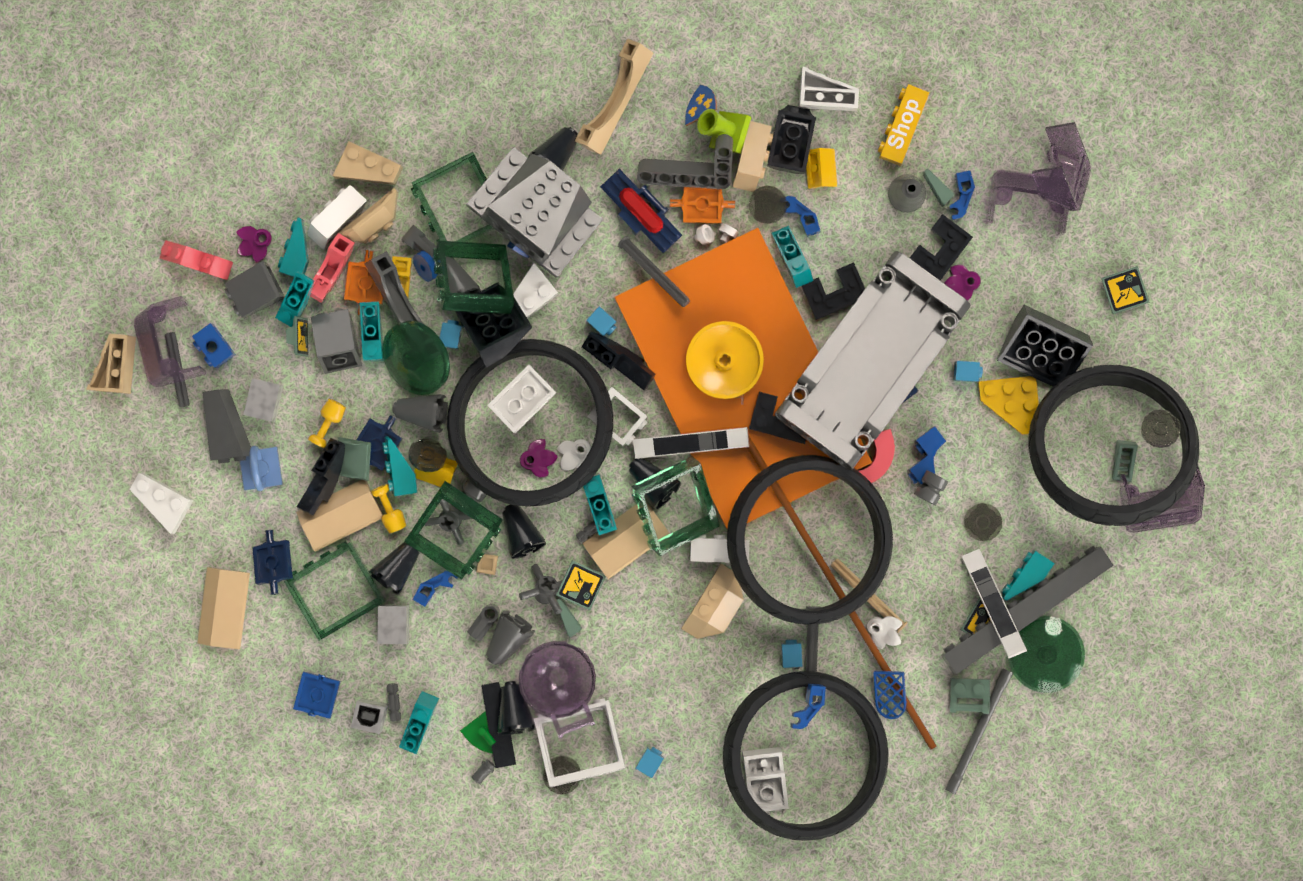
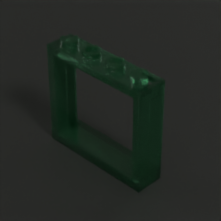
M474 152L411 182L413 188H411L412 194L415 199L419 197L422 203L419 207L424 216L428 215L430 219L428 225L432 233H437L439 239L436 241L440 249H445L446 252L494 228L488 224L449 244L421 187L469 162L482 186L487 178Z
M455 241L437 242L436 248H433L432 259L436 261L434 263V274H437L436 288H439L437 300L441 301L442 310L511 314L514 295L506 244ZM446 257L495 260L500 295L450 293Z
M693 456L631 486L633 490L632 498L639 508L637 514L644 523L642 529L649 539L647 541L648 547L659 556L720 527L701 463ZM690 473L704 517L658 540L644 495Z
M444 481L404 542L462 580L466 574L470 575L474 570L475 565L473 563H479L484 555L482 550H488L493 542L491 540L492 536L495 538L502 530L499 526L503 519ZM442 499L489 530L466 564L419 534Z
M342 542L336 546V551L323 553L319 556L321 558L319 561L314 563L312 560L303 565L304 570L297 572V570L293 571V578L284 581L318 641L387 601L352 542ZM349 550L377 598L321 630L294 582Z

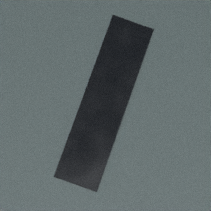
M495 682L481 685L489 733L496 741L492 745L495 768L516 765L511 735H498L497 731L501 695L500 683Z

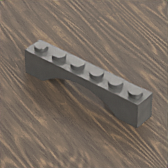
M386 251L364 263L419 362L423 364L444 353L435 335L425 326L410 304L401 285L397 268L388 252Z

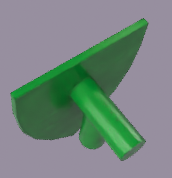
M485 711L461 729L460 732L473 746L481 751L493 754L492 745L496 741L489 733Z

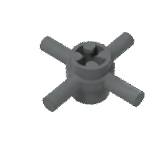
M440 492L437 494L443 510L439 517L424 519V525L432 526L439 524L443 530L447 532L452 531L458 545L463 544L464 539L459 526L462 520L477 518L478 513L477 511L464 512L458 505L454 503L448 504L444 492Z
M538 564L532 565L531 569L538 581L534 589L519 593L520 600L535 596V599L541 604L550 603L555 614L561 613L562 609L555 596L562 580L557 582L552 576H544Z

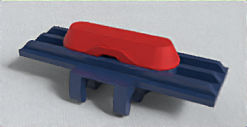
M620 168L600 186L622 210L617 217L620 220H624L630 226L631 232L635 236L642 231L662 253H665L683 236L664 216L669 209L664 207L647 189L648 186L645 184L639 189ZM641 194L659 212L658 214L640 197Z

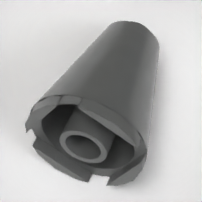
M905 174L898 176L889 186V201L895 209L901 212L909 213L916 211L925 202L926 188L923 182L914 175Z
M442 254L437 257L435 263L438 268V279L445 304L449 309H453L452 305L481 291L479 285L451 255Z
M443 394L401 398L394 402L392 411L396 418L440 433L444 429L440 428L442 423L445 424L447 420L448 402H444L443 398H446V396Z
M504 610L500 614L486 655L488 657L487 660L493 665L503 664L535 632V630L531 631L532 625L516 614L515 617L509 615L511 611Z

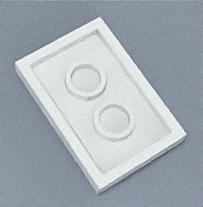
M528 365L488 404V407L513 433H516L557 392Z

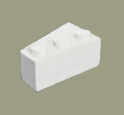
M802 66L799 108L857 111L858 88Z
M533 263L513 296L528 319L555 298L558 292L536 264Z

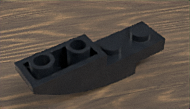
M591 331L582 345L583 349L610 370L613 368L617 369L642 390H646L656 375L643 364L645 360L605 336Z
M330 438L311 470L315 473V476L299 501L297 508L310 515H314L322 500L328 502L341 473L345 455L344 443Z

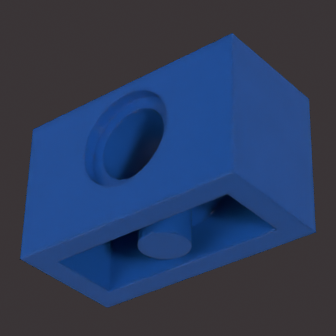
M212 323L192 336L195 340L193 342L194 346L199 352L203 351L206 355L204 360L210 367L219 368L236 355ZM214 341L217 344V349L214 352H210L208 345Z

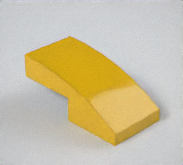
M392 256L401 285L407 298H409L412 258Z

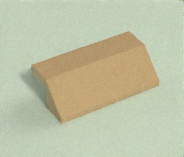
M360 480L333 493L328 502L322 500L314 515H310L302 510L296 512L300 524L315 552L382 518L381 509L371 494L366 480Z
M645 499L615 519L617 530L602 535L596 533L583 543L608 580L670 535Z
M207 567L198 644L240 649L250 573Z

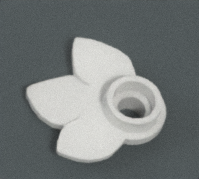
M578 439L575 442L569 440L562 442L557 448L563 454L561 469L572 470L578 468L591 449L589 442L584 439ZM578 446H582L584 452L578 451Z
M886 616L883 619L874 617L869 620L867 629L872 634V640L878 648L883 649L886 644L891 646L901 644V639L895 630L902 625V621L892 616Z

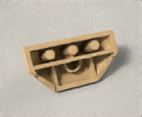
M393 188L342 229L339 234L358 243H367L368 241L372 243L379 237L378 233L383 229L387 231L394 225L393 221L396 219L398 200L397 190Z
M723 564L719 565L682 626V630L697 639L725 632L744 601L741 587L731 569Z

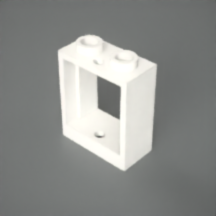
M611 387L608 391L610 399L612 400L616 396L640 416L639 420L623 439L614 432L612 434V438L622 446L625 443L629 445L635 438L634 432L637 429L641 431L648 423L645 420L647 416ZM596 407L587 416L595 424H597Z

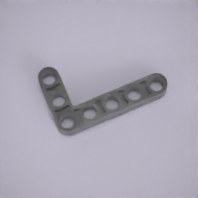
M726 134L717 137L714 163L642 159L638 164L637 180L642 184L726 189L731 184L733 138Z

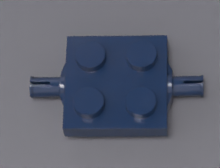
M392 415L388 417L385 424L378 423L369 418L356 439L371 443L370 465L382 471L385 468V461H388L387 454L383 453L382 447L385 437L391 438L396 447L399 446L403 439L391 429L397 420Z
M266 530V542L252 547L255 584H270V595H278V583L282 580L293 578L289 540L274 541L273 530Z

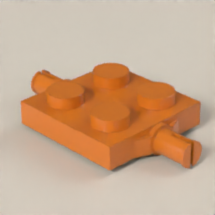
M684 187L682 199H670V207H681L683 223L721 224L723 209H735V205H728L735 204V200H724L722 189Z
M365 250V261L358 263L348 262L344 300L359 303L357 315H360V303L379 301V304L383 305L384 298L364 263L373 259L374 251L369 253V250Z

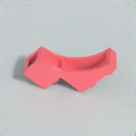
M165 240L161 248L160 259L228 280L233 265L232 261Z

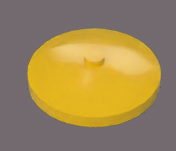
M721 321L705 326L693 337L687 350L686 366L692 382L703 393L714 398L730 399L745 394L756 384L763 370V350L758 339L749 329L735 322Z

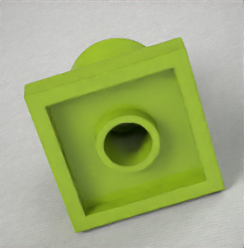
M707 109L700 115L697 128L701 134L712 136L709 148L715 150L717 137L726 134L733 138V153L741 154L752 117L746 114L725 111L717 113L713 109Z

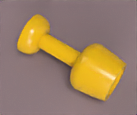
M329 398L320 411L321 416L325 420L317 435H310L308 440L325 448L327 444L324 439L325 434L332 422H341L346 407Z
M384 484L370 492L374 497L380 498L386 511L381 521L388 533H393L407 525L403 512L400 509L393 510L386 494L389 491V486Z

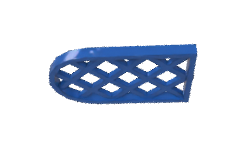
M874 671L877 711L888 719L899 718L906 710L907 703L905 673L898 671ZM888 676L894 680L891 684L885 680ZM882 682L888 686L885 690L879 687ZM895 682L901 686L897 691L892 687ZM889 688L894 692L891 697L886 693ZM877 689L882 692L879 696H878ZM883 694L888 698L885 703L880 699ZM896 695L902 699L899 703L893 700ZM890 701L896 705L892 710L887 706ZM902 702H904L903 708L900 706ZM884 707L889 711L887 715L881 711ZM897 707L902 711L899 715L894 712Z

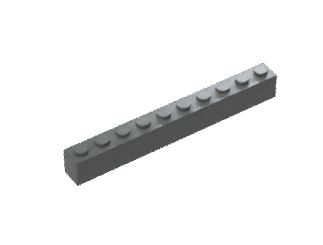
M1101 546L1088 548L1084 551L1086 555L1080 559L1078 556L1069 562L1070 566L1066 569L1061 567L1053 573L1054 577L1050 580L1045 578L1039 582L1037 589L1034 591L1029 589L1022 594L1023 598L1018 602L1013 600L1006 605L1018 632L1114 566ZM991 620L987 623L981 622L975 627L976 631L971 634L969 632L965 633L959 638L960 642L956 645L951 643L943 649L944 653L941 656L953 674H958L1001 644Z

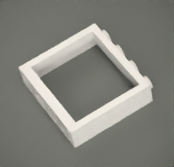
M605 698L597 699L591 705L580 703L575 705V709L568 710L567 707L557 709V713L549 715V712L538 714V718H534L549 787L626 769L609 700L605 701ZM605 709L618 762L554 777L542 724Z

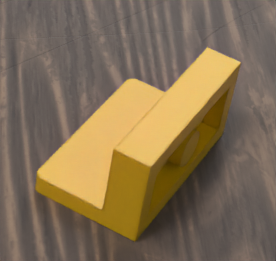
M831 148L810 149L806 166L808 189L837 187L835 150Z
M422 449L416 462L414 473L416 479L448 490L458 464L454 460Z

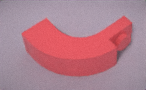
M339 233L336 235L328 247L327 255L319 271L313 278L315 282L310 297L322 303L343 272L355 242Z
M891 429L882 431L876 440L873 441L875 448L874 459L869 466L859 470L871 483L881 478L893 461L895 445Z

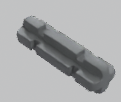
M594 520L584 527V531L581 530L576 534L581 543L588 540L587 537H591L598 532Z
M392 683L387 685V692H389V695H387L389 711L391 710L389 716L390 721L401 720V712H399L400 701L399 694H397L398 684Z

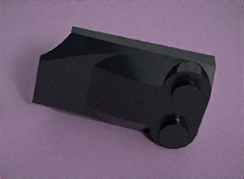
M787 105L785 108L778 110L767 167L793 174H805L816 117L812 115L810 109Z

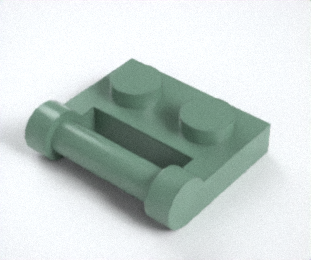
M951 678L950 713L969 711L989 714L990 679ZM958 698L983 699V704L958 703Z

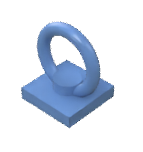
M252 446L249 456H246V460L240 461L244 490L257 489V491H263L265 487L283 485L278 447L259 449L257 446Z

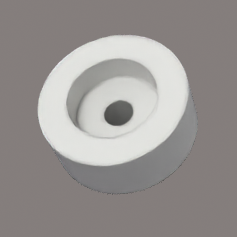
M724 223L719 228V231L723 233L720 240L725 243L728 242L730 237L735 239L739 233L736 229Z
M702 225L697 228L694 239L696 242L700 241L701 244L707 245L714 241V232L709 225Z

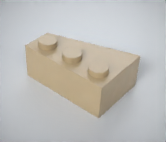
M750 121L733 183L734 188L755 192L759 178L763 179L766 169L762 167L763 161L767 162L770 152L766 150L767 144L771 145L774 135L770 133L772 126Z
M348 141L333 177L335 179L395 185L403 167Z
M109 334L101 352L97 368L95 367L94 375L86 390L131 394L136 337Z

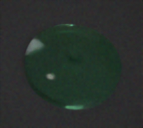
M409 320L398 323L386 333L382 347L384 362L392 378L402 388L413 394L429 395L439 390L446 383L450 373L449 355L444 343L431 328L423 323Z
M1040 616L1019 631L1027 651L1009 658L1008 663L1013 675L1021 684L1033 691L1052 693L1068 687L1077 679L1084 665L1085 649L1079 633L1072 625L1057 617Z

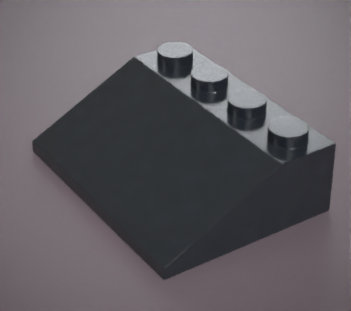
M504 280L452 305L461 325L486 367L503 359L532 329V325Z
M1024 304L1011 325L997 361L1053 387L1059 381L1078 370L1092 349L1093 343L1090 335Z

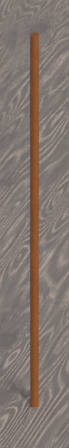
M748 435L749 447L747 448L762 471L768 466ZM777 481L770 486L839 600L844 598L846 595L779 484ZM856 611L850 613L851 620L882 671H891ZM890 676L887 677L891 684L894 680ZM896 682L892 685L896 691L901 688ZM906 696V711L929 749L935 748L937 745Z

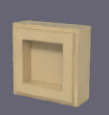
M479 553L476 572L495 575L498 556Z

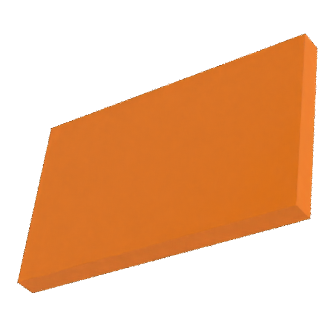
M759 228L753 229L664 273L689 298L690 302L685 307L677 303L653 278L614 297L648 368L656 374L654 381L680 434L747 427L748 435L767 466L794 456L818 455L829 457L807 440L805 444L749 429L759 391L778 397L773 413L775 416V412L818 354L811 335ZM721 321L735 322L749 329L758 339L764 357L763 370L756 384L745 394L730 399L714 398L703 393L692 382L686 366L687 350L693 337L705 326ZM794 393L796 399H803L800 393ZM857 439L858 444L864 446L861 439ZM747 447L690 453L727 529L731 511L740 493L761 470ZM867 451L854 467L856 470L872 463ZM805 470L784 476L777 480V483L788 501L792 502L839 478L821 471ZM771 486L760 495L754 504L747 523L782 507Z

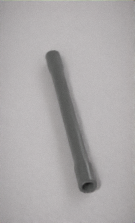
M1004 668L1002 669L990 696V713H982L945 790L956 795L964 773L1013 675L1012 672Z

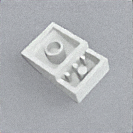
M781 747L743 751L747 789L754 801L765 812L789 809Z

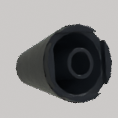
M564 127L528 155V158L531 154L551 161L564 171L577 144L575 139L578 133L571 127Z
M643 458L634 459L629 464V473L654 510L664 506L671 499L670 496L673 491L676 493L681 486V482L677 478Z
M510 504L504 508L505 510L502 512L509 554L512 559L527 556L526 553L531 551L535 553L546 545L544 537L521 506Z
M412 541L409 543L403 542L372 567L369 573L386 589L391 587L393 588L392 593L400 595L420 554L418 551L419 547Z
M516 681L505 682V686L501 687L498 735L521 734L527 728L529 732L535 730V722L521 685L516 684Z

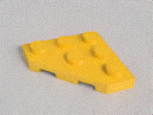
M1026 376L979 381L980 401L1020 434H1029L1033 415L1039 405L1036 379Z

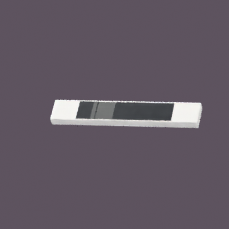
M747 427L633 439L635 459L749 447Z
M980 549L963 555V562L1008 659L1026 652V647Z

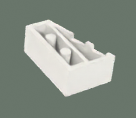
M351 185L346 189L343 187L336 194L337 198L333 202L331 200L328 201L323 207L324 210L320 214L316 213L310 219L311 223L307 235L323 250L328 247V242L346 224H349L366 205L367 200Z
M138 473L130 488L131 492L170 534L176 533L193 502L191 498L145 473Z
M695 534V538H691L690 561L730 563L727 552V539H725L726 535H714V538H706V534ZM745 539V551L749 564L750 540Z

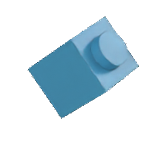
M600 306L586 320L602 336L606 334L610 336L617 328L615 326L617 322Z
M448 320L447 323H442L439 339L440 346L459 349L463 327L459 325L458 321Z
M955 361L954 381L979 382V378H982L983 367H980V362Z
M797 639L785 640V643H781L782 667H803L801 643H797Z
M647 747L637 763L636 769L653 778L664 759V756L661 755L662 751L655 747L651 749Z

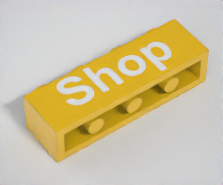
M909 84L906 89H901L898 99H901L899 107L895 105L891 115L894 117L893 123H888L884 133L888 136L885 142L881 141L877 151L881 153L879 158L901 166L930 92Z

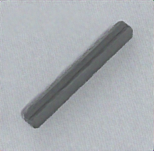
M166 333L165 339L179 407H187L190 403L176 333Z

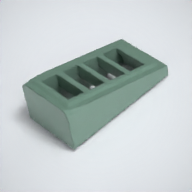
M926 169L923 172V176L943 207L954 196V193L929 169Z
M1116 441L1112 480L1132 482L1138 448L1136 442ZM1122 447L1131 448V451H1123ZM1121 455L1130 456V459H1123ZM1119 464H1129V467L1119 466ZM1118 470L1128 471V475L1118 474Z
M558 598L557 602L562 609L560 616L570 638L579 632L582 626L564 601Z

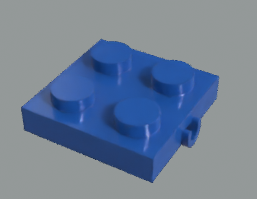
M303 671L293 709L306 712L309 716L315 717L317 715L331 719L341 681L328 678L326 675H316Z

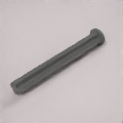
M629 236L622 238L618 243V248H623L682 307L687 306L690 302L689 298L630 241L631 238Z
M806 606L808 609L821 608L820 606ZM819 624L807 625L806 671L817 672ZM805 687V699H806L807 687ZM813 695V698H812L813 702L816 701V696H815V695Z

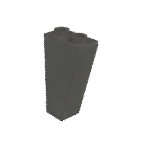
M218 389L202 392L210 461L218 460V464L229 463L231 458H234L235 461L246 460V456H249L251 445L230 390Z

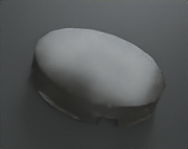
M766 185L759 187L751 195L749 210L754 219L764 224H772L783 218L787 210V200L781 190Z
M1159 409L1151 411L1144 417L1140 430L1142 437L1148 444L1153 447L1164 448L1176 442L1180 435L1181 426L1177 417L1175 418L1171 412Z
M422 438L418 442H413L408 452L410 463L416 469L424 472L440 470L447 458L445 448L443 449L441 444L433 439Z
M980 503L973 505L964 516L965 531L975 540H992L999 534L1002 528L1000 512L990 504Z
M557 756L551 759L554 777L581 771L579 764L568 756ZM544 768L543 779L545 785L556 794L570 793L580 783L579 780L549 787L546 769Z

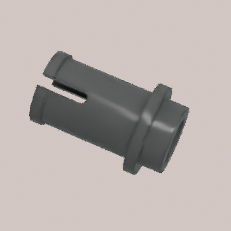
M488 759L482 761L481 767L472 775V779L481 785L490 772H494L495 765Z

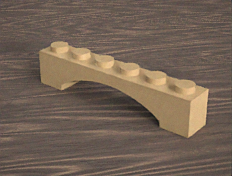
M630 39L626 40L619 54L621 57L620 70L613 92L600 113L587 125L583 124L575 142L592 152L602 154L653 55L652 51L641 43Z

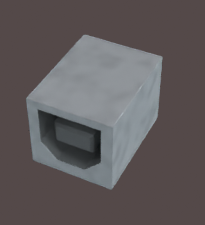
M252 378L243 415L275 422L284 386Z
M379 605L377 644L409 643V605Z
M360 698L356 701L351 728L380 734L384 728L388 704Z

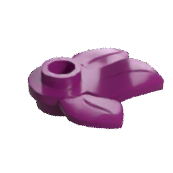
M245 226L236 231L237 235L243 239L237 250L239 255H252L255 262H259L266 257L267 247L272 241V236L268 230H257L252 226ZM261 235L266 237L264 242L259 241Z
M954 265L951 267L953 276L949 277L944 284L968 301L973 295V290L980 286L981 278L978 273L969 271L963 265ZM969 277L974 279V284L968 283Z
M538 439L530 443L528 451H525L520 456L521 466L524 469L531 470L537 477L548 476L547 467L555 463L558 458L553 451L545 449V439ZM527 457L533 459L531 464L527 462Z

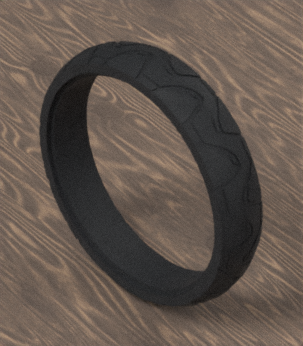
M522 339L503 359L486 367L481 357H479L460 377L448 407V440L455 461L463 474L476 488L486 495L515 506L531 507L551 504L569 497L586 485L605 460L613 434V408L610 395L596 369L576 351L548 340ZM537 355L554 358L574 368L585 380L592 393L597 414V426L593 444L582 464L570 476L555 485L530 491L503 487L487 477L471 456L465 437V415L468 402L479 382L500 364L523 356Z
M1098 365L1068 375L1059 381L1057 385L1053 386L1044 396L1030 424L1028 438L1029 455L1034 473L1040 485L1048 496L1065 511L1095 524L1126 526L1142 523L1154 518V516H1159L1174 505L1186 492L1185 490L1190 486L1198 466V430L1193 415L1185 401L1163 380L1134 367ZM1097 386L1126 387L1147 395L1165 409L1177 427L1182 444V463L1179 473L1162 492L1136 504L1107 505L1082 497L1059 478L1050 464L1045 448V427L1049 418L1061 403L1082 390Z
M818 455L794 456L768 466L758 473L742 490L733 506L728 522V558L740 587L763 611L778 619L795 624L814 625L828 623L845 617L860 608L879 588L886 575L892 556V523L880 493L855 468L848 470L830 457ZM805 470H815L831 474L851 486L867 507L874 531L872 558L859 584L839 601L814 609L793 608L769 595L754 577L745 551V530L748 517L760 495L782 477Z
M791 672L761 684L738 706L731 718L724 738L723 769L727 785L741 811L757 826L773 835L791 840L809 841L823 839L850 828L875 803L884 785L888 768L889 752L886 732L872 704L859 690L848 682L821 672ZM808 684H819L847 701L861 718L869 740L870 761L868 772L856 797L836 815L810 824L787 823L768 815L750 795L741 770L742 741L750 721L766 702L785 691L808 687Z

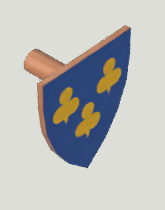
M699 85L689 101L685 116L686 126L696 122L705 110H717L716 96L707 86Z

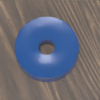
M420 251L413 256L414 267L423 280L430 282L438 277L437 265L427 252Z

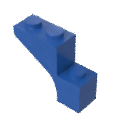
M935 426L915 440L917 443L915 445L916 449L921 455L925 453L926 456L908 469L910 472L908 476L914 484L917 482L919 485L923 483L921 479L926 470L935 474L934 456L937 450L946 442Z

